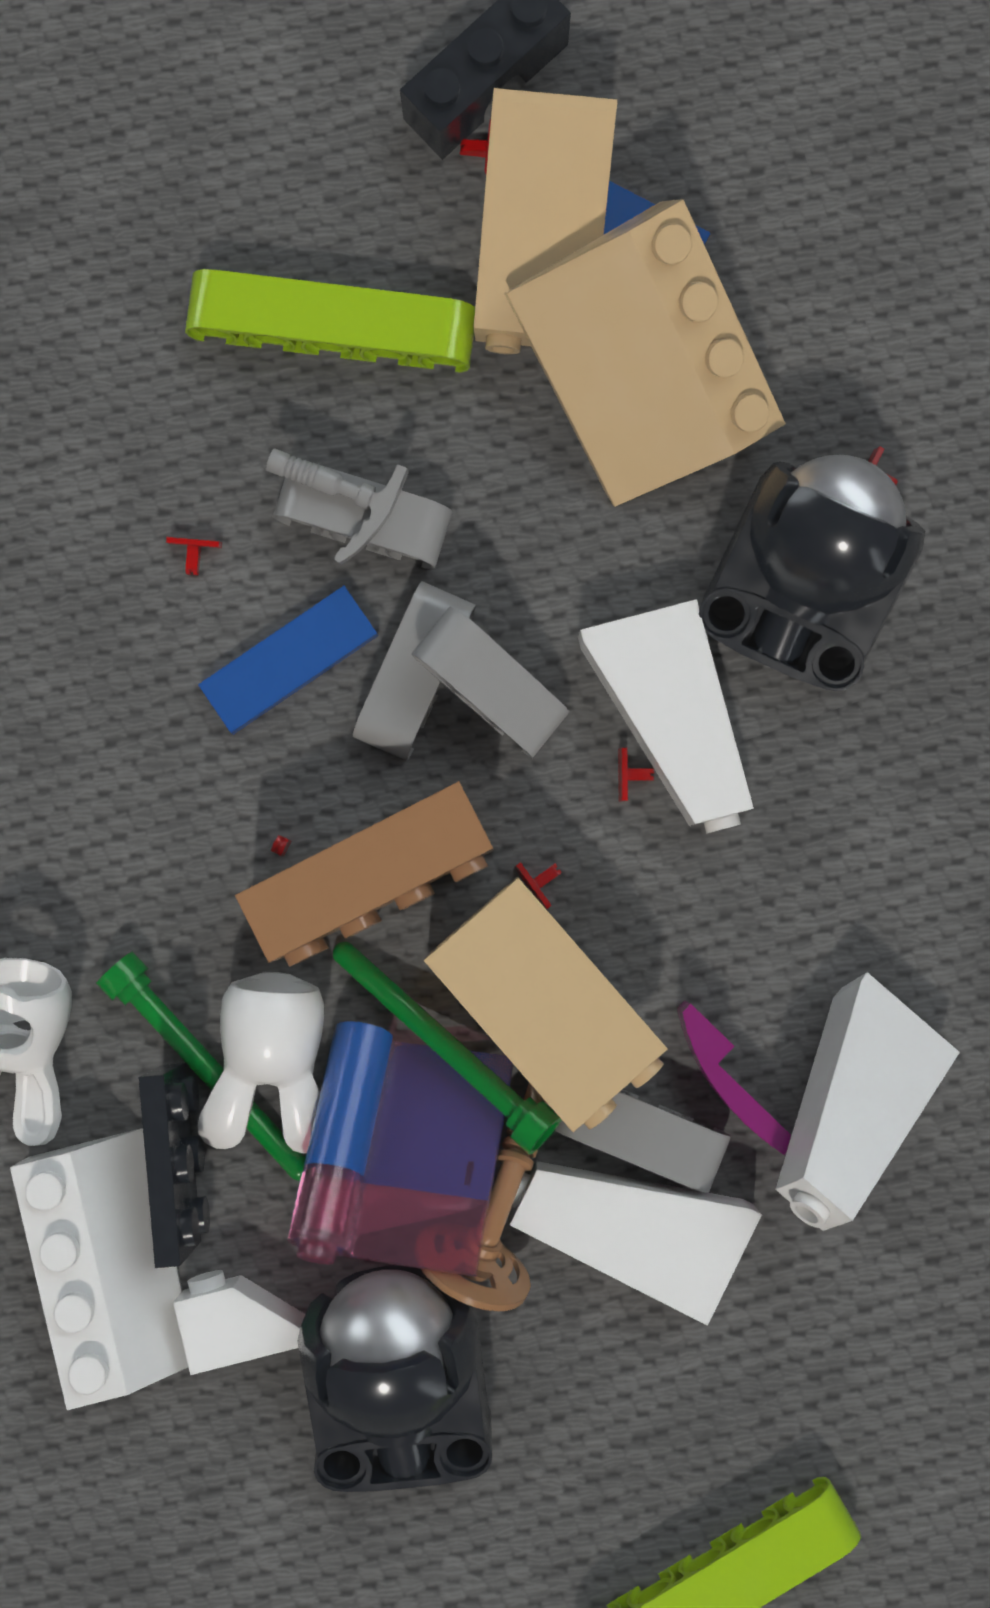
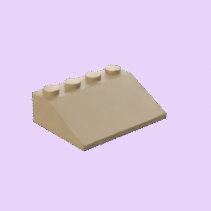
M684 199L657 203L504 293L605 493L614 507L730 457L786 424Z

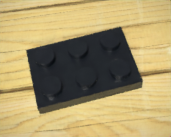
M186 1063L161 1065L138 1077L155 1268L181 1266L201 1242V1234L208 1233L210 1228L208 1199L206 1196L197 1197L195 1173H202L204 1171V1145L201 1136L192 1137L190 1113L198 1112L199 1087L196 1076H187Z

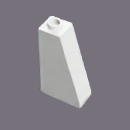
M697 599L580 630L578 641L583 654L688 825L704 823L706 834L741 825L738 813L754 809L704 624L702 618L699 617L700 610Z
M868 972L842 987L833 997L775 1189L791 1203V1210L799 1219L808 1225L820 1228L822 1231L853 1221L960 1053Z
M536 1161L530 1174L524 1172L512 1204L513 1208L509 1214L510 1226L708 1326L762 1214L754 1204L740 1198L704 1193Z

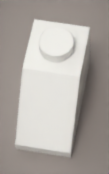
M223 1270L197 1275L187 1281L189 1288L184 1289L173 1302L190 1375L298 1348V1335L305 1314L242 1275L225 1279Z

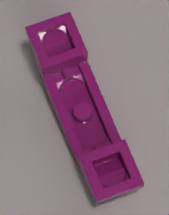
M684 1000L677 1008L680 1025L687 1045L704 1077L720 1099L746 1126L762 1140L786 1156L792 1135L718 1064L735 1046L691 1003Z

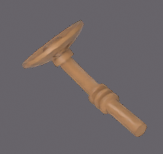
M529 1083L524 1100L531 1097L537 1103L545 1101ZM509 1127L506 1131L509 1137L504 1138L502 1147L505 1150H501L498 1155V1160L502 1164L491 1191L490 1202L486 1204L478 1228H469L457 1224L433 1225L426 1228L420 1234L415 1245L417 1263L422 1272L436 1287L466 1305L488 1311H508L519 1307L526 1300L531 1287L530 1277L525 1266L510 1249L502 1244L500 1237L524 1172L532 1170L534 1162L530 1158H535L538 1150L529 1155L511 1139L513 1131ZM443 1236L446 1237L442 1245L443 1254L438 1255L435 1239ZM454 1242L463 1244L461 1250H456ZM497 1258L501 1260L502 1268L496 1263ZM513 1267L517 1275V1282L515 1284H512L509 1279ZM458 1271L461 1275L472 1281L482 1282L489 1279L492 1288L473 1283L455 1272Z

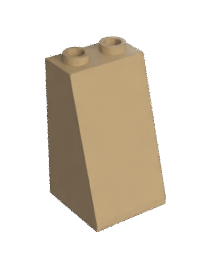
M494 88L474 318L475 341L486 342V350L499 354L520 353L521 345L531 346L504 293L604 235L617 99Z
M518 877L513 879L424 959L429 968L572 1132H575L582 1124H585L589 1130L596 1127L616 1108L617 1104L612 1099L630 1082L635 1088H639L650 1080L664 1065L658 1057L668 1048Z

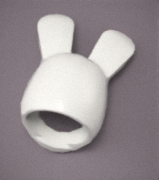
M26 958L0 959V1075L1 1072L16 1073V1093L13 1112V1129L16 1137L27 1146L45 1145L55 1137L62 1118L59 1088L53 1069V1057L69 1022L72 1007V991L61 971L45 962ZM26 1020L30 1023L31 1030L18 1028L13 1023Z
M263 972L231 982L222 998L220 1013L224 1071L213 1087L198 1120V1134L206 1144L216 1149L233 1148L239 1144L247 1129L256 1086L269 1084L277 1086L279 1089L283 1136L286 1144L293 1151L307 1153L320 1096V1090L313 1078L314 1063L322 1037L324 1022V1002L318 987L291 974L279 972Z

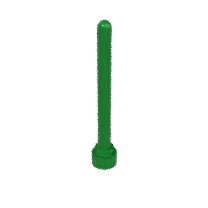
M340 942L335 945L332 952L334 960L508 1118L506 1126L513 1131L511 1139L529 1155L533 1154L546 1142L562 1119L545 1101L537 1103L531 1097L524 1100L349 942Z
M131 951L112 966L96 984L112 1001L118 998L125 1006L131 1003L212 1091L224 1068L150 989L149 985L152 981L145 974L149 968ZM253 1101L247 1130L292 1179L296 1181L307 1179L311 1172L304 1168L306 1157L302 1153L293 1151L286 1144L283 1132Z

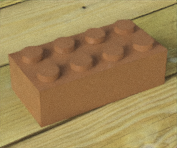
M458 781L236 894L235 897L268 963L285 958L290 967L328 949L329 947L324 937L338 930L341 931L345 939L381 922L382 920L377 910L393 902H396L399 910H404L434 895L435 892L430 883L449 873L457 883L487 868L488 864L483 856L493 852L494 849Z

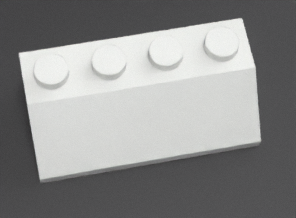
M143 1128L30 1156L11 1166L12 1179L66 1409L71 1410L129 1395L188 1368L173 1302L183 1291L177 1266L155 1268Z

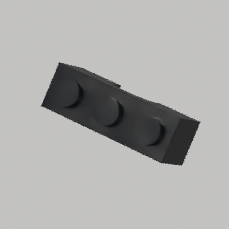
M497 0L400 89L403 119L443 160L461 144V140L466 139L484 123L485 111L493 99L494 88L501 89L509 80L517 75L527 83L568 46L571 12L559 0Z

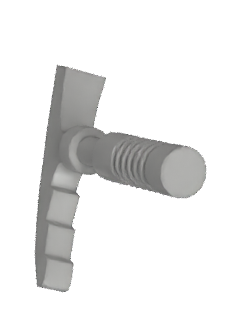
M275 448L270 453L266 465V471L284 476L286 479L290 478L291 481H296L297 483L301 482L302 485H307L331 496L341 494L356 500V505L368 510L370 507V519L363 520L359 535L354 534L348 545L341 547L337 552L335 560L340 565L357 555L382 528L391 515L409 474L406 467L397 464L387 485L380 492L375 493L376 487L363 483L362 486L351 483L344 480L341 473L322 466L319 467L317 464L313 465L312 462L296 458V456H291Z

